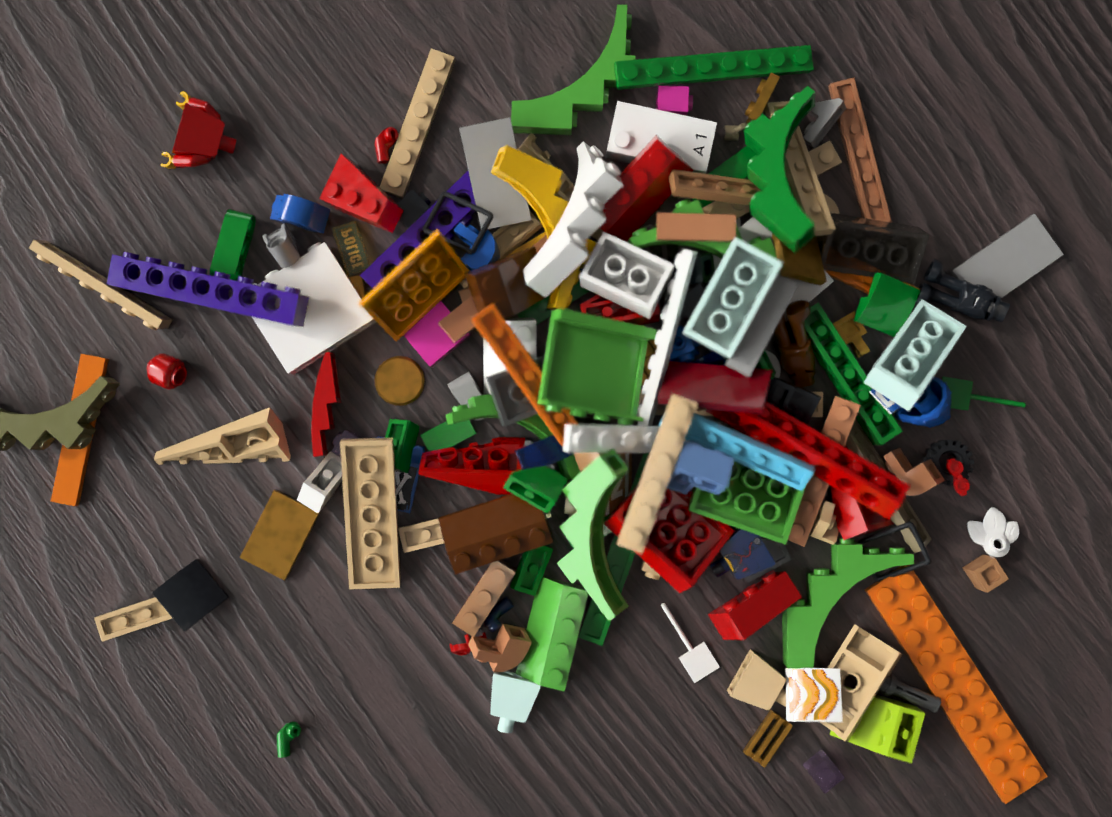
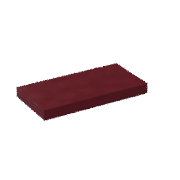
M669 361L658 395V403L668 405L671 395L674 394L698 403L696 408L763 414L772 379V370L754 368L751 375L747 377L727 366Z

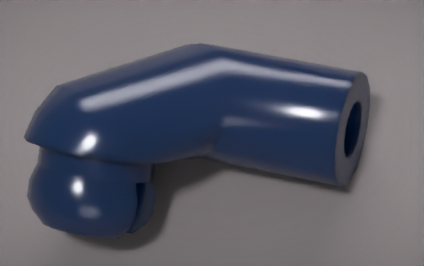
M507 596L492 608L484 621L485 627H488L490 632H495L501 627L502 624L498 618L514 607V604Z

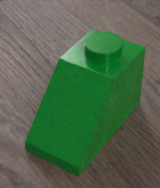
M547 466L512 471L503 488L548 514L568 479L559 472Z

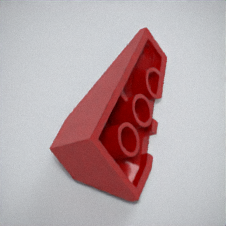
M498 437L493 438L491 443L478 445L477 442L469 443L467 448L456 450L453 447L424 452L421 457L419 475L493 494H512L503 487L512 471L524 470L525 438Z
M831 486L837 529L842 535L843 540L859 537L894 524L891 518L888 520Z

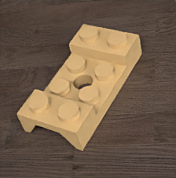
M854 624L828 668L840 669L842 722L820 723L832 730L842 740L849 741L862 721L861 718L887 676H890L903 654ZM848 675H854L858 680V685L853 690H848L844 685V679Z

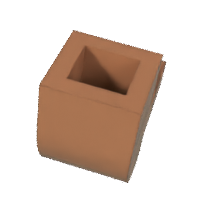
M900 448L883 456L886 460L887 469L892 474H895L898 479L910 485L906 494L908 496L920 495L945 481L931 459L913 468Z
M502 623L495 640L474 636L471 637L468 645L474 659L483 663L489 662L493 672H504L513 669L522 662L532 641L525 628Z

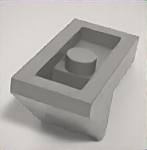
M837 98L815 103V107L808 114L817 120L815 122L812 121L804 131L805 136L803 138L807 145L815 149L846 109L842 99Z

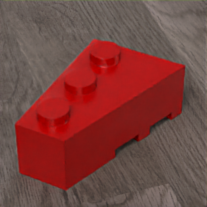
M342 153L340 154L319 199L340 212L393 233L403 213V209L368 177L357 164Z
M598 294L580 304L581 313L635 325L659 322L660 319L659 304H657L650 319Z
M775 570L766 573L761 577L762 580L748 586L742 593L707 614L723 640L747 639L802 598L786 571L775 572Z

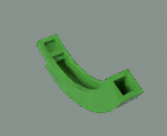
M491 394L474 396L467 400L469 408L467 404L452 407L453 412L445 415L448 425L479 418L500 419ZM539 414L515 422L530 430L543 441L554 456L562 476L571 480L581 473L573 452L563 450L564 446L559 444Z

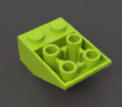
M845 686L848 690H853V689H854V688H850V687ZM875 695L862 716V721L847 742L887 757L912 763L925 713L915 705ZM830 730L831 736L841 739L837 734Z

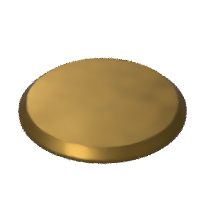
M405 356L391 357L385 360L377 369L375 375L376 390L379 396L389 404L396 406L408 405L421 395L424 388V373L418 363L411 358Z

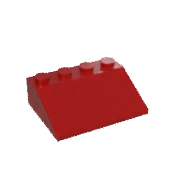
M638 484L604 522V525L617 537L620 535ZM666 488L642 554L634 552L674 589L681 593L693 587L733 534L734 530L728 524L688 511L692 495L691 491L685 495Z

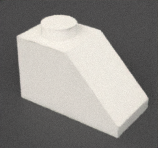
M331 451L303 483L297 501L316 513L322 510L342 481V466L339 456Z

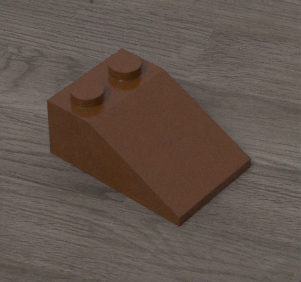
M535 247L525 249L464 273L478 313L494 303L504 319H507L546 298L526 284L523 269L537 255Z

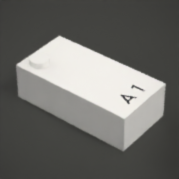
M617 101L605 158L631 163L654 136L657 135L694 169L692 172L706 174L717 122Z

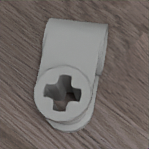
M285 223L275 232L269 235H262L266 247L280 267L286 268L298 261L300 254L296 246V240Z
M469 371L447 384L460 405L467 404L468 408V399L482 395L480 388ZM484 418L473 419V420L480 421V420H483Z

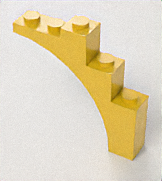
M506 145L499 149L491 174L510 184L526 199L536 212L545 229L547 239H549L569 204L568 201L554 195L562 185L560 177L563 171ZM586 239V248L589 256L550 293L548 309L554 311L569 307L572 301V288L580 279L581 271L579 269L585 267L597 242Z

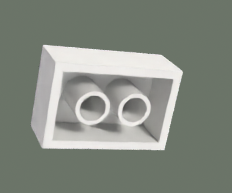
M603 232L580 274V286L650 319L673 275L674 264Z

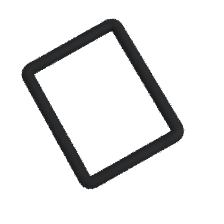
M442 192L423 227L424 233L430 236L434 233L428 229L444 198L452 199L488 216L471 249L444 237L449 245L468 254H474L493 219V214L451 193Z
M906 522L858 541V543L864 544L910 527L926 559L878 577L877 573H874L872 576L875 581H881L889 576L895 577L931 563V558L912 522Z

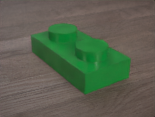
M544 545L523 552L510 587L516 591L535 596L553 548Z

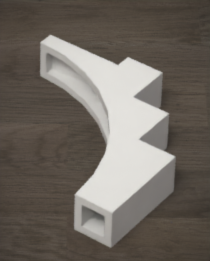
M584 141L576 148L579 158L578 174L569 204L550 238L523 269L526 284L544 297L548 296L589 256L586 248V239L606 221L603 205L623 186L619 176L621 171L612 162L607 164L602 159V152L596 146L590 147Z

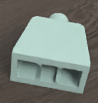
M494 672L491 715L500 717L498 725L500 732L512 733L515 721L526 722L540 690V685L513 672Z

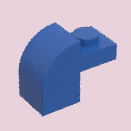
M289 194L277 195L272 205L270 219L281 223L293 224L308 231L324 233L331 209Z
M460 222L454 229L458 238L470 246L469 249L472 248L480 233L472 225L466 227ZM488 229L475 253H465L461 259L469 271L500 260L498 244Z

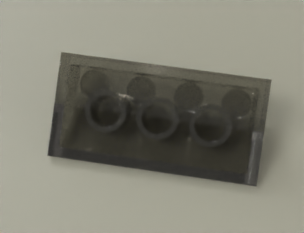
M830 213L836 229L830 235L817 236L824 270L874 277L875 273H883L901 282L915 284L930 236L928 233L916 226Z

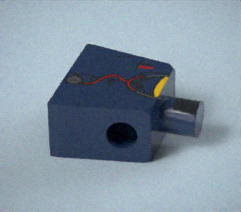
M736 528L719 551L721 558L711 563L710 567L717 578L730 570L732 575L738 580L772 567L776 562L759 535Z

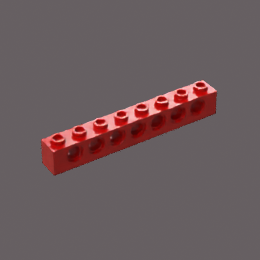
M768 402L765 404L763 414L715 409L706 410L707 413L746 436L814 466V476L888 520L902 504L910 488L909 484Z

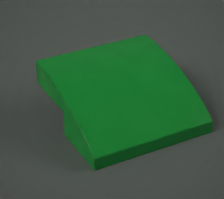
M875 273L868 297H861L854 322L895 337L910 316L920 289L883 273Z

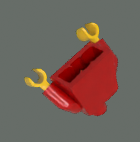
M182 91L180 95L186 100L183 103L176 101V104L183 110L172 150L173 154L163 152L162 156L169 157V162L161 164V166L174 169L176 167L192 168L208 164L210 160L216 158L218 149L233 154L237 139L222 135L225 123L221 121V115L209 102L190 97L186 92Z

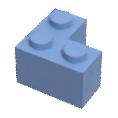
M684 441L667 488L686 495L693 487H697L719 495L728 487L734 458L726 456L722 451L704 448L697 442Z

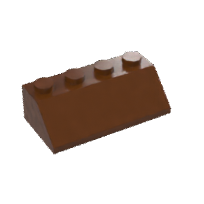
M514 494L438 517L446 552L455 574L553 543L551 529L545 512Z

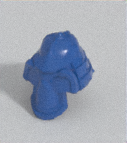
M933 376L911 409L907 411L900 407L896 410L895 417L902 422L929 428L944 424L951 418L952 392L947 382Z

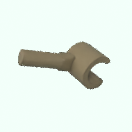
M747 124L725 125L724 140L738 141L739 133L745 129Z

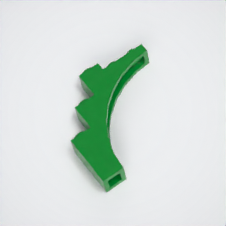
M809 86L801 92L795 93L785 107L773 113L771 119L762 114L756 120L750 121L744 130L745 144L757 154L748 162V180L760 189L751 198V215L795 254L815 236V224L800 209L792 196L784 169L786 152L791 138L804 117L815 107V91Z

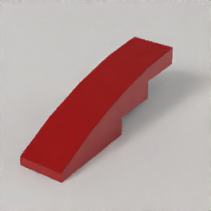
M325 352L316 381L311 424L313 457L328 455L325 430L335 429L332 404L341 403L335 353Z

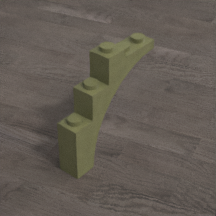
M100 376L87 391L71 402L56 409L36 414H20L0 408V451H6L11 448L17 439L29 450H44L53 443L54 437L67 449L85 448L92 441V435L96 431L89 423L100 415V409L115 396L116 389L120 383L114 378Z

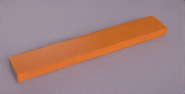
M494 303L490 304L471 318V321L559 444L564 446L566 424L579 423L574 416L570 415V410L562 409L561 413L546 411L545 405L537 404L542 371Z
M86 354L80 355L71 401L87 391L100 376L105 377L109 359ZM96 419L89 423L94 428L96 424ZM92 441L82 449H67L62 444L50 502L79 506Z

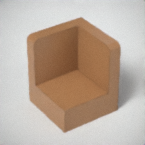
M981 555L963 567L974 587L986 593L1009 579L996 558L992 556Z

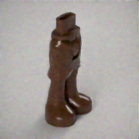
M806 300L792 302L786 309L787 318L796 342L789 339L785 313H783L774 330L781 354L780 363L783 370L788 373L789 379L793 380L794 384L799 387L811 386L815 383L813 376L815 375V356L811 338L807 337L805 320L811 311L810 304Z

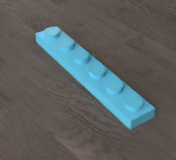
M696 413L693 415L685 437L688 441L697 442L702 447L710 450L722 451L726 456L734 458L735 462L800 491L804 489L814 473V466Z

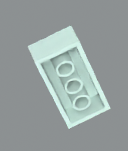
M735 237L682 334L727 359L731 358L778 273L782 262Z
M921 299L877 361L864 383L909 411L967 326Z

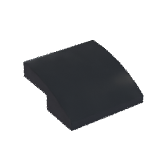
M774 377L770 383L766 402L808 425L821 396Z
M198 559L188 564L152 592L184 632L229 598Z

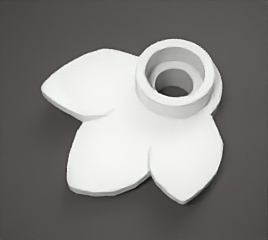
M991 507L986 512L983 522H967L968 532L973 542L982 545L985 552L995 558L1005 556L1009 552L1010 544L1016 541L1019 536L1018 523L1016 521L1006 523L1003 513L994 507ZM995 540L1000 542V549H997L994 546Z

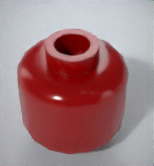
M165 353L156 355L147 364L149 381L168 390L182 385L187 377L184 362Z

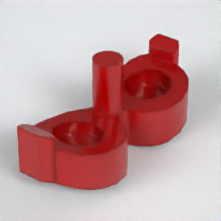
M954 458L948 459L946 466L954 478L953 486L956 493L960 496L967 495L970 484L966 478L960 475L964 469L963 464Z
M484 632L483 635L480 637L487 639L486 633ZM465 635L466 643L450 644L451 652L460 656L469 654L471 651L468 645L470 635Z

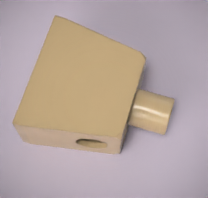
M750 649L729 685L727 692L735 699L765 710H770L775 701L786 707V689L783 688L786 678Z

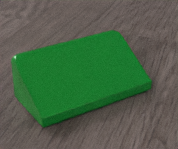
M390 419L385 438H393L396 472L408 473L412 452L419 432V425L410 420Z

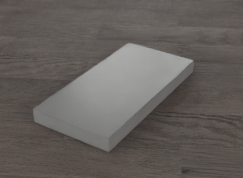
M510 117L459 128L475 203L477 206L493 214V219L488 229L531 220L526 199L510 184L491 174L500 148L508 145L517 149ZM477 212L482 229L488 216Z
M1033 214L950 271L953 277L962 281L966 280L974 285H985L992 289L996 296L1002 298L1064 254L1037 216Z

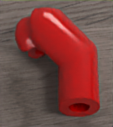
M394 127L385 128L375 139L378 164L389 163L388 149L398 138V131Z

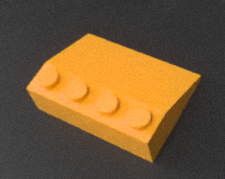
M436 231L358 304L397 342L465 278L464 273L469 272V270L440 232Z

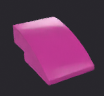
M442 301L437 303L404 334V337L431 368L470 336L467 333L454 344L438 325V322L451 313Z

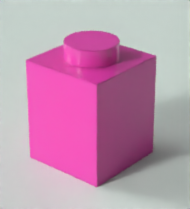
M658 86L656 92L657 110L687 116L688 110L692 111L693 95H689V86Z

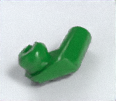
M289 722L278 731L277 756L279 758L290 756V742L301 734V727L297 722Z

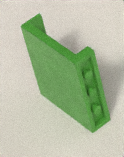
M563 308L552 311L537 404L545 405L546 411L561 413L562 409L571 410L570 415L586 417V413L593 414L594 419L609 422L610 418L618 419L617 424L633 425V422H643V417H637L645 356L647 343L649 340H655L657 329Z

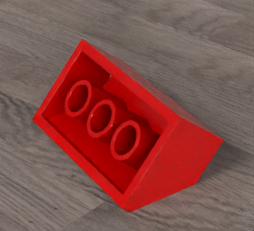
M655 135L619 175L623 186L603 205L606 221L599 228L603 232L627 242L632 237V233L637 231L672 194L669 181L671 171L692 172L694 169L659 136Z

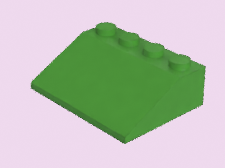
M733 461L728 487L719 495L693 487L688 511L786 545L805 487L800 491Z

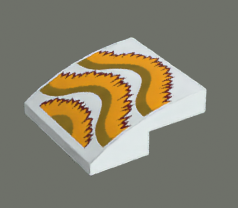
M785 669L786 721L842 722L840 669Z

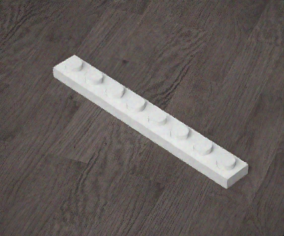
M683 249L682 254L678 253L674 265V268L677 269L676 277L671 279L668 287V294L671 297L669 304H665L662 311L661 319L664 320L662 330L659 329L656 334L655 344L658 347L656 355L652 354L649 361L648 369L651 370L650 378L645 380L642 388V394H645L643 404L640 403L638 406L637 417H643V422H638L637 425L652 426L658 405V395L667 371L697 256L696 251Z

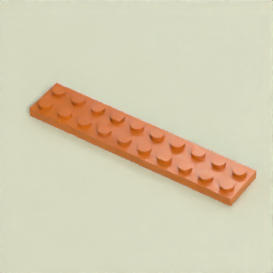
M910 565L900 566V567H898L897 569H895L894 571H897V570H899V569L908 567V566H910ZM914 570L895 577L889 576L864 589L932 695L941 698V709L1001 801L1007 804L1047 778L1048 776Z

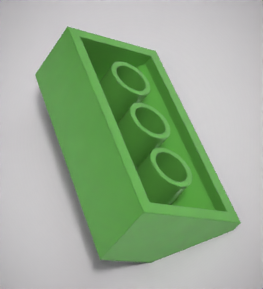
M545 576L542 577L534 596L526 628L532 644L525 658L517 665V675L540 686L565 692L588 597V592L582 585Z

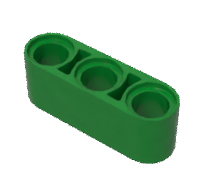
M232 209L227 210L209 275L214 276L215 271L231 274L230 280L237 281L238 276H242L256 224L254 215Z

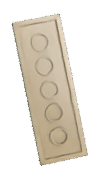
M393 438L341 439L340 450L349 589L400 588L401 575Z

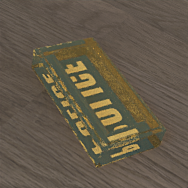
M356 220L332 228L347 276L350 277L364 272L371 264Z

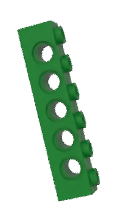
M819 302L811 305L810 314L805 320L807 337L811 338L814 356L840 396L861 405L856 419L872 445H883L903 432L892 414L869 392L873 388L864 383L867 378L866 374Z

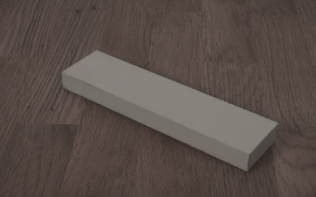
M776 274L732 357L728 359L727 367L747 377L751 375L799 284Z

